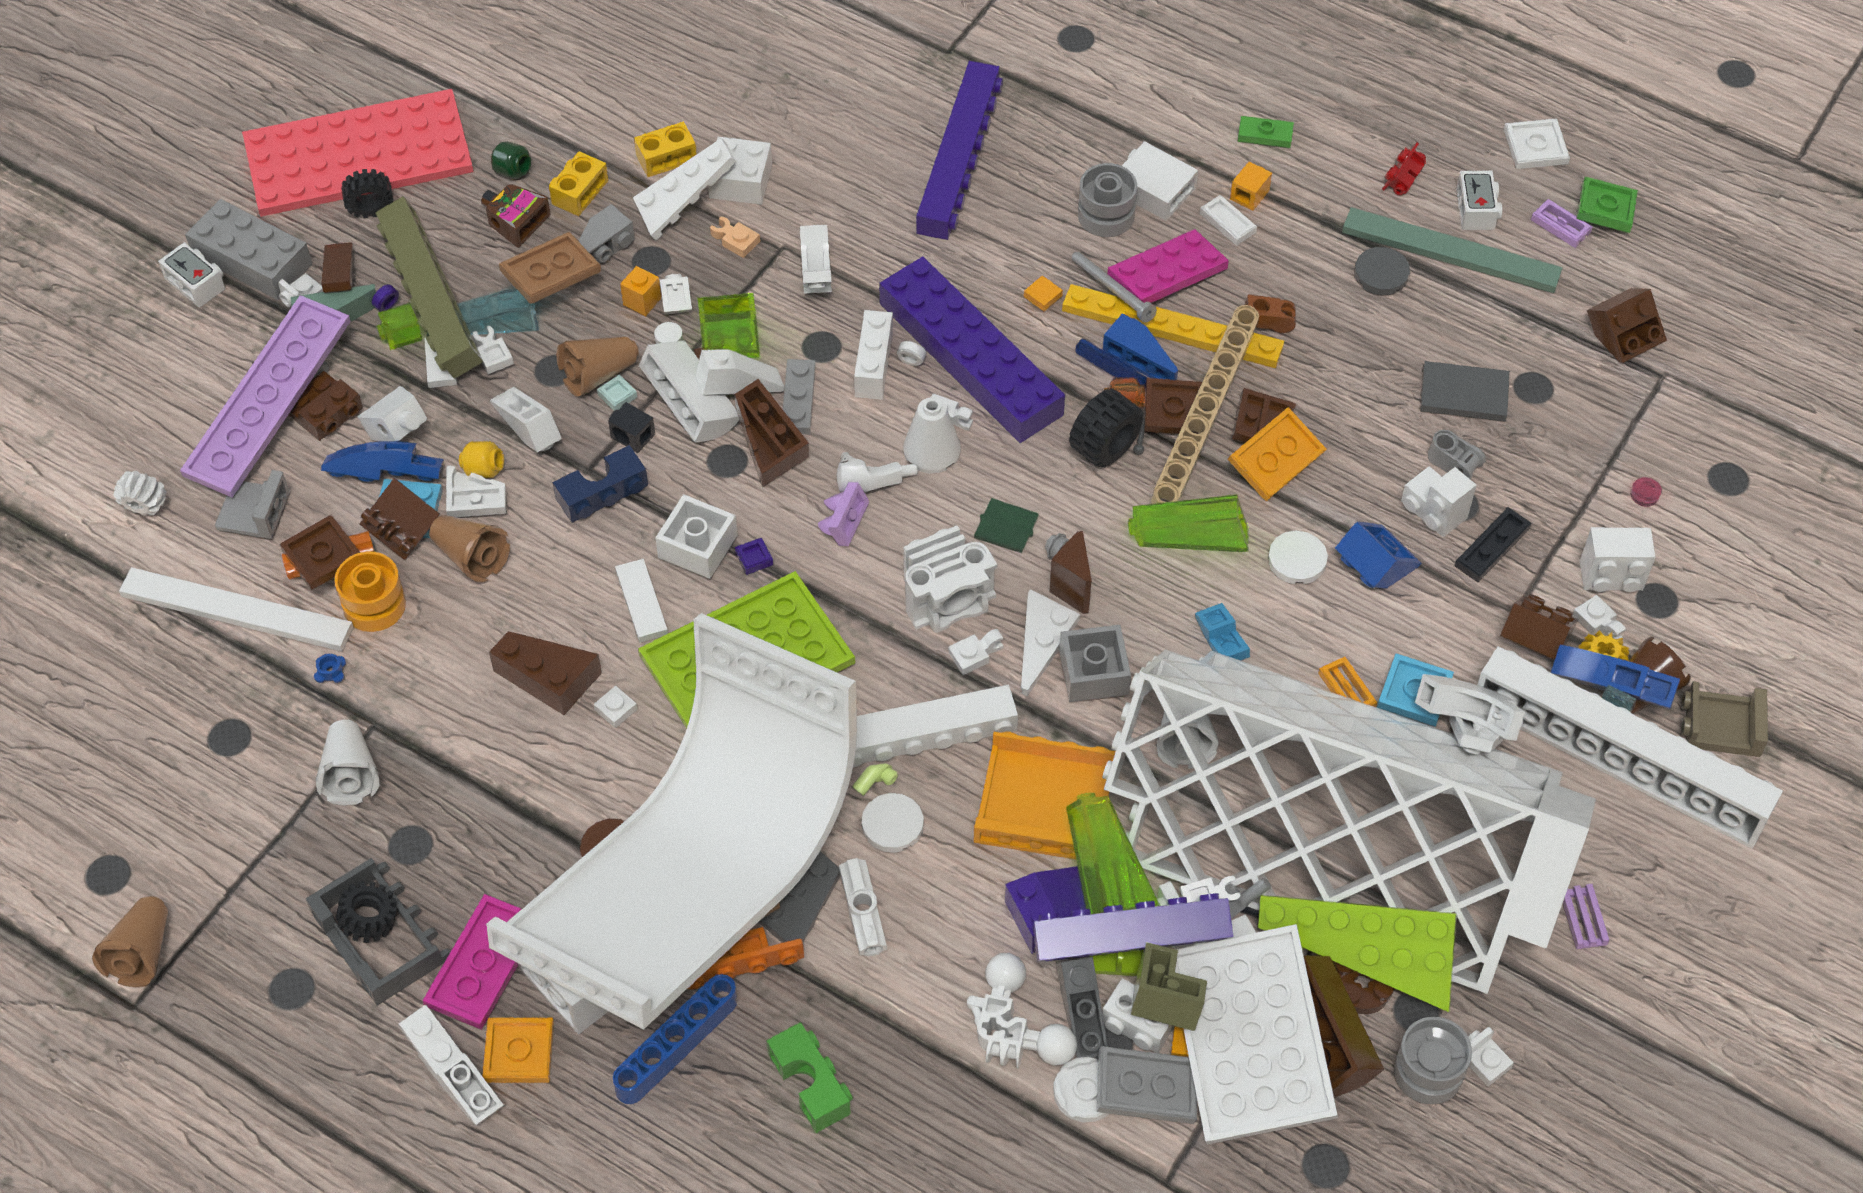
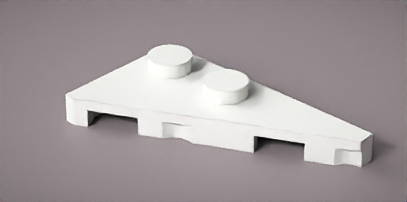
M1031 589L1028 592L1021 681L1022 694L1025 696L1029 695L1058 653L1060 632L1073 630L1080 619L1079 613Z

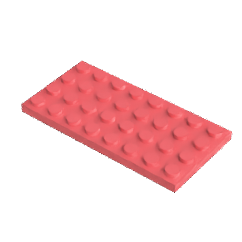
M452 89L242 132L260 217L343 200L341 190L343 180L346 181L348 175L354 177L353 172L355 171L361 174L362 169H367V173H370L371 169H375L377 174L380 171L383 172L384 176H388L392 189L474 172ZM372 192L363 193L361 195L371 194Z

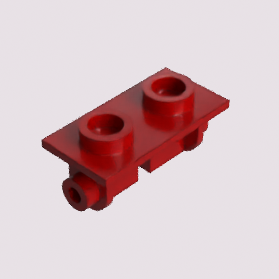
M1418 142L1410 149L1405 147L1397 156L1396 161L1399 163L1397 166L1394 164L1384 176L1387 181L1382 188L1383 191L1388 186L1392 187L1397 195H1403L1409 191L1415 178L1426 164L1425 154L1415 150L1419 145Z

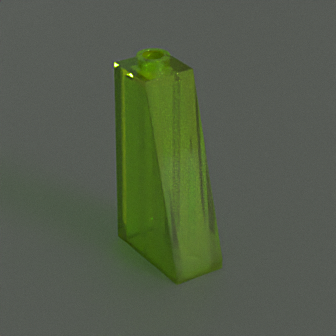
M1237 494L1133 506V518L1128 519L1129 533L1131 536H1135L1139 547L1249 552V527Z
M1095 793L1078 795L1076 797L1077 800L1068 805L1066 810L1086 909H1090L1091 914L1104 913L1103 907L1123 905V910L1136 909V903L1155 901L1156 907L1158 905L1156 895L1109 797H1096Z

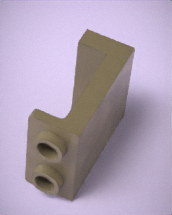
M1692 681L1689 691L1683 692L1681 704L1682 709L1686 710V717L1682 721L1681 734L1686 736L1688 743L1702 750L1761 757L1768 742L1767 689L1755 688L1751 697L1699 691V682Z

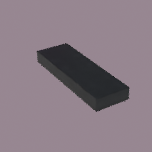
M1507 507L1456 560L1455 567L1476 582H1479L1527 533L1532 523Z

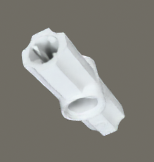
M850 859L839 865V871L860 956L864 955L867 957L879 955L882 951L887 950V945L877 909V897L873 892L866 860ZM859 904L870 906L865 911L857 910L855 907Z

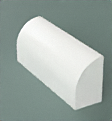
M684 340L647 345L639 367L695 443L719 438L739 421L737 411L725 394H702L696 378L699 359Z

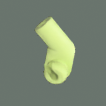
M886 763L870 765L852 785V788L864 796L875 782L883 781L886 785H892L898 777L897 771L893 770L892 766Z

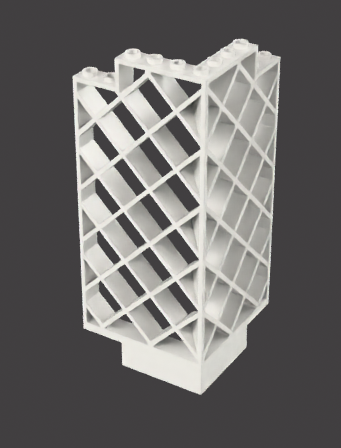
M1165 649L1160 655L1154 656L1152 662L1148 661L1146 667H1142L1139 673H1135L1130 686V691L1134 692L1131 703L1126 702L1121 714V720L1125 721L1122 732L1117 731L1111 749L1116 750L1113 761L1107 762L1102 776L1103 779L1107 780L1104 790L1139 802L1134 803L1130 812L1129 820L1133 821L1131 831L1124 833L1120 844V849L1124 850L1121 861L1185 884L1204 880L1211 876L1204 874L1190 845L1226 829L1246 868L1232 875L1235 877V881L1231 882V884H1234L1240 893H1243L1246 889L1237 885L1252 879L1254 884L1262 878L1267 879L1265 872L1301 856L1321 894L1320 897L1313 900L1340 902V900L1378 884L1389 907L1397 908L1405 907L1390 878L1429 861L1448 901L1427 910L1450 913L1455 911L1474 948V951L1453 960V982L1488 994L1508 935L1547 948L1585 842L1596 798L1559 786L1563 772L1494 749L1491 753L1481 751L1479 755L1468 753L1462 749L1463 746L1459 745L1454 734L1214 651H1210L1198 661ZM1153 689L1170 722L1136 738H1132L1143 698ZM1206 714L1229 716L1244 748L1208 764L1187 723ZM1175 730L1195 771L1159 787L1139 746ZM1283 740L1303 742L1306 744L1320 774L1283 791L1262 750ZM1125 755H1127L1143 788L1118 779ZM1250 756L1270 797L1233 813L1213 773ZM1361 766L1378 768L1383 772L1397 800L1358 818L1338 777ZM1200 780L1221 820L1185 836L1165 796ZM1326 783L1346 824L1308 840L1288 800ZM1439 793L1452 794L1462 801L1474 827L1434 845L1414 805ZM1152 803L1172 843L1147 854L1136 850V845L1149 804ZM1272 807H1276L1295 847L1259 863L1239 823ZM1402 810L1423 850L1383 867L1364 827ZM1518 820L1533 822L1516 873H1513L1491 832ZM1352 834L1372 873L1334 890L1314 850ZM1481 838L1500 878L1460 895L1440 855ZM1177 852L1184 867L1162 858ZM1211 877L1214 886L1218 885L1221 881ZM1272 887L1262 894L1276 896ZM1504 889H1509L1490 946L1485 944L1466 906ZM1260 896L1249 903L1248 907L1260 910ZM1479 962L1484 963L1480 974L1465 969Z

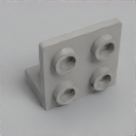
M272 470L268 481H264L263 484L243 481L233 498L226 496L215 523L216 529L272 539L289 495L284 473Z

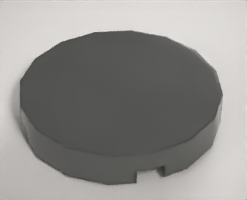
M1387 247L1371 248L1359 255L1354 268L1355 279L1357 282L1359 280L1363 285L1362 288L1367 292L1376 295H1391L1400 288L1402 290L1406 286L1410 276V265L1406 258L1396 250Z

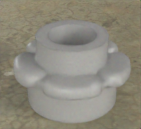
M1065 534L1052 535L1047 540L1045 550H1047V557L1049 559H1052L1069 541Z

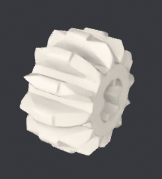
M126 471L117 481L113 496L118 504L124 506V509L147 516V514L155 515L159 511L160 507L164 504L167 491L161 482H157L155 477H150L147 473L141 474L138 471Z

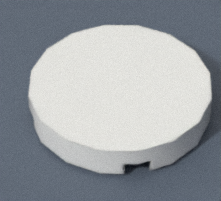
M1296 530L1285 532L1275 538L1270 545L1268 559L1271 571L1279 579L1291 584L1296 582L1308 584L1317 580L1323 574L1328 554L1325 545L1318 537L1308 532Z
M888 793L877 796L868 803L862 814V831L874 848L883 852L897 853L904 851L903 848H907L910 845L912 847L918 842L923 833L924 817L920 806L912 798L903 794Z
M1092 1057L1075 1058L1065 1063L1055 1078L1053 1084L1054 1100L1060 1111L1070 1119L1082 1123L1096 1122L1109 1115V1113L1097 1112L1098 1059Z

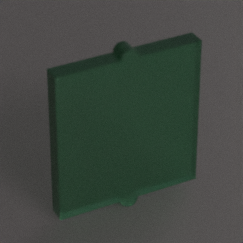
M991 498L985 513L980 515V523L974 538L1022 553L1029 537H1033V528L1038 520L1039 513Z

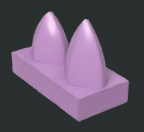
M848 482L844 492L824 500V504L835 512L833 515L820 521L818 526L822 532L833 536L838 546H849L869 504L866 494L857 482Z

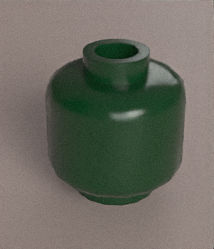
M501 142L491 154L492 169L498 175L511 179H520L531 167L529 151L526 147L516 143Z

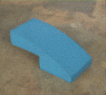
M1223 603L1195 613L1197 622L1212 651L1240 661L1250 657V648L1237 632L1236 621Z

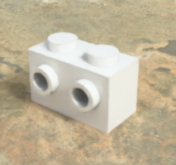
M1122 978L1103 1007L1104 1025L1112 1033L1117 1035L1123 1034L1132 1039L1139 1048L1159 1053L1174 1026L1130 1015L1135 985Z

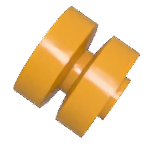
M371 551L357 553L347 558L337 569L335 587L344 616L347 621L352 622L353 627L367 632L381 631L391 627L402 617L406 607V599L397 567L388 556Z

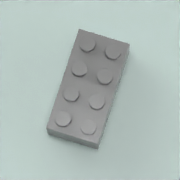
M222 199L185 234L188 245L193 250L195 248L198 249L210 264L215 263L222 272L276 300L280 299L278 282L281 279L290 285L300 278L312 265L306 242Z

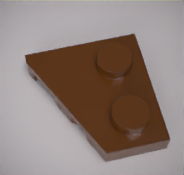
M1244 388L1240 396L1232 439L1246 443L1286 408L1289 407L1294 411L1296 403Z

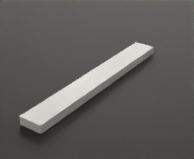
M132 567L119 590L121 597L341 652L353 630L351 621Z

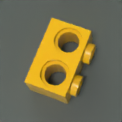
M684 121L634 137L636 157L647 178L675 169L697 155L696 143Z
M578 151L572 159L567 161L561 173L550 182L549 191L552 205L580 216L608 182L606 163Z

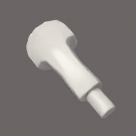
M843 452L836 475L840 492L845 491L848 482H857L864 493L874 489L902 483V477L917 475L918 470L916 464L901 466L898 462L880 467L866 466L863 460L853 458L848 452Z

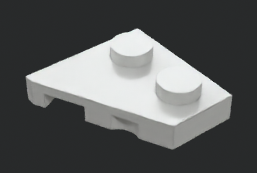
M446 466L447 515L468 517L506 514L505 483L493 479L488 480L475 473L467 476L457 472L454 466Z

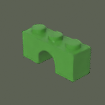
M800 1022L766 1040L768 1055L783 1080L800 1073L807 1074L814 1079V1083L809 1088L798 1094L800 1108L815 1133L851 1114L850 1101L853 1100L852 1095L844 1082L839 1084L834 1076L836 1074L835 1067L828 1056L823 1058L818 1050L820 1044L812 1030L807 1032Z

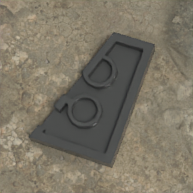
M819 852L804 876L779 902L780 908L762 918L758 923L781 943L799 938L804 942L808 933L814 927L820 910L826 904L841 876L839 867L822 852Z

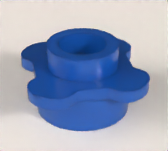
M324 654L317 658V672L314 674L315 681L318 683L324 681L341 682L344 679L342 670L346 665L345 658L334 654Z

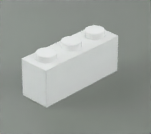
M864 311L854 374L855 397L883 400L893 336V312Z

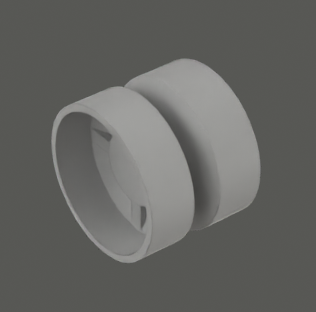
M1113 163L1098 164L1084 172L1080 180L1078 220L1086 231L1100 237H1115L1130 229L1135 218L1137 180L1133 173L1127 168Z
M1441 1017L1422 1018L1410 1025L1403 1036L1394 1064L1395 1079L1401 1090L1413 1100L1424 1104H1440L1454 1097L1461 1088L1472 1059V1046L1469 1037L1459 1025Z

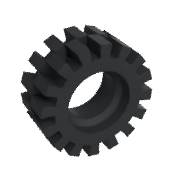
M362 169L361 174L355 171L353 172L354 177L348 175L346 181L343 180L341 190L344 207L348 213L352 214L354 212L355 217L359 218L361 214L363 218H368V215L371 214L373 218L377 217L375 212L393 202L391 183L388 176H384V173L381 171L377 174L375 169H371V172L367 173V169ZM372 192V194L369 195H361L363 193Z
M360 881L358 888L353 883L349 885L348 891L344 889L341 897H339L336 921H338L339 929H344L343 934L346 937L352 933V940L358 942L359 937H364L363 943H369L370 937H373L374 942L380 940L381 935L385 938L389 934V930L392 931L397 901L396 898H393L391 890L385 893L386 886L380 884L379 888H376V882L370 881L369 886H365V882ZM368 906L376 909L379 914L374 917H363L354 910L358 907Z

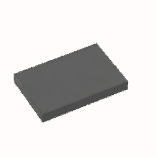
M1425 361L1420 411L1506 422L1510 371Z

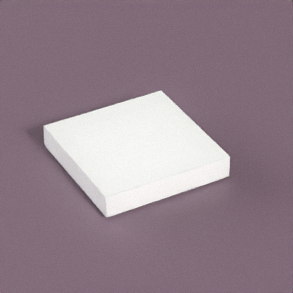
M1557 119L1505 123L1504 133L1516 169L1566 165L1569 163L1570 156Z

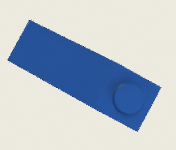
M1122 313L1104 334L1102 352L1149 378L1177 380V367L1149 329L1137 319L1130 318Z

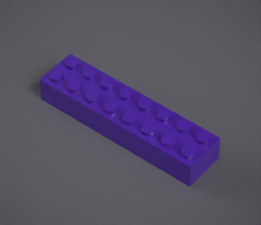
M923 256L879 283L880 305L887 312H893V318L1020 444L1064 416L1065 394Z

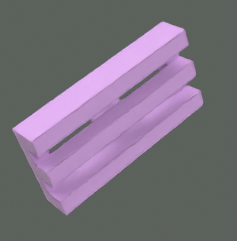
M1549 199L1531 217V221L1574 248L1578 246L1579 241L1582 242L1585 236L1591 233L1593 227L1585 221L1576 219L1577 216Z
M1586 884L1584 888L1578 885L1574 886L1573 889H1567L1563 906L1576 949L1608 945L1609 937L1593 884ZM1583 896H1586L1598 939H1596L1595 933L1592 927V923ZM1573 897L1576 898L1588 940H1583L1571 899Z

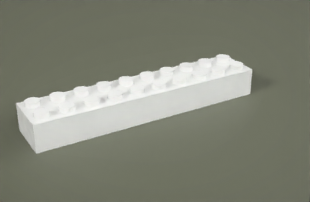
M1498 646L1481 672L1478 686L1513 699L1517 702L1516 706L1525 711L1521 730L1751 849L1756 844L1783 790L1775 787L1771 782L1761 780L1747 773L1743 768L1729 764L1712 752L1704 751L1688 743L1684 738L1670 734L1659 728L1655 723L1645 721L1631 714L1627 709L1609 703L1598 694L1590 693L1576 686L1572 681L1550 673L1541 665L1533 664L1519 657L1513 651L1505 650Z

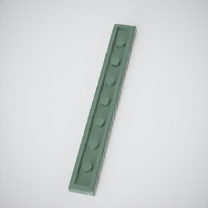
M1352 207L1342 233L1551 293H1555L1563 268Z

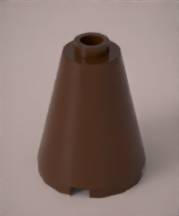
M1654 637L1646 638L1629 660V662L1649 667L1650 670L1679 678L1680 682L1677 691L1690 683V674L1685 677L1682 669L1686 667L1683 661L1662 641L1658 644L1653 643ZM1612 691L1605 694L1606 701L1617 707L1627 709L1631 714H1635L1652 705Z

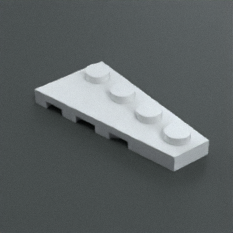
M722 138L633 197L650 235L655 240L663 235L661 230L670 222L674 224L681 217L679 213L689 203L693 205L700 198L699 195L706 186L711 187L736 163L727 143Z

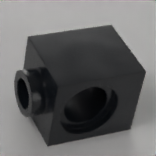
M627 402L610 415L608 423L611 438L624 446L630 445L636 453H639L655 436L653 417Z

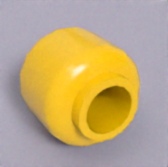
M471 441L465 445L463 452L460 453L459 465L467 476L475 473L485 479L494 478L504 466V454L494 442Z

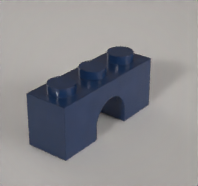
M630 445L604 457L607 476L602 480L589 481L581 475L579 470H576L552 482L555 499L571 523L579 519H585L592 513L606 506H612L618 500L631 494H636L648 486L646 468Z

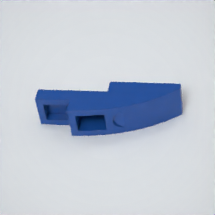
M401 441L369 442L350 446L327 455L322 463L321 471L329 472L330 475L336 477L350 475L358 477L361 481L372 482L379 480L383 471L387 470L392 475L402 476L411 474L417 475V478L430 481L439 479L443 470L444 459L415 454L416 443Z
M1565 645L1559 646L1551 673L1558 677L1609 693L1612 691L1669 710L1680 682L1679 678L1650 670L1649 667Z

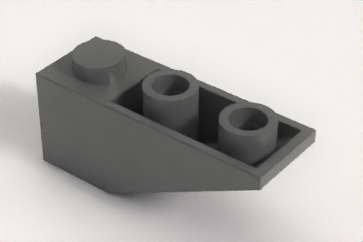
M1088 956L1056 961L1060 990L1069 1029L1077 1039L1076 1058L1098 1057L1100 1047H1108L1093 957Z

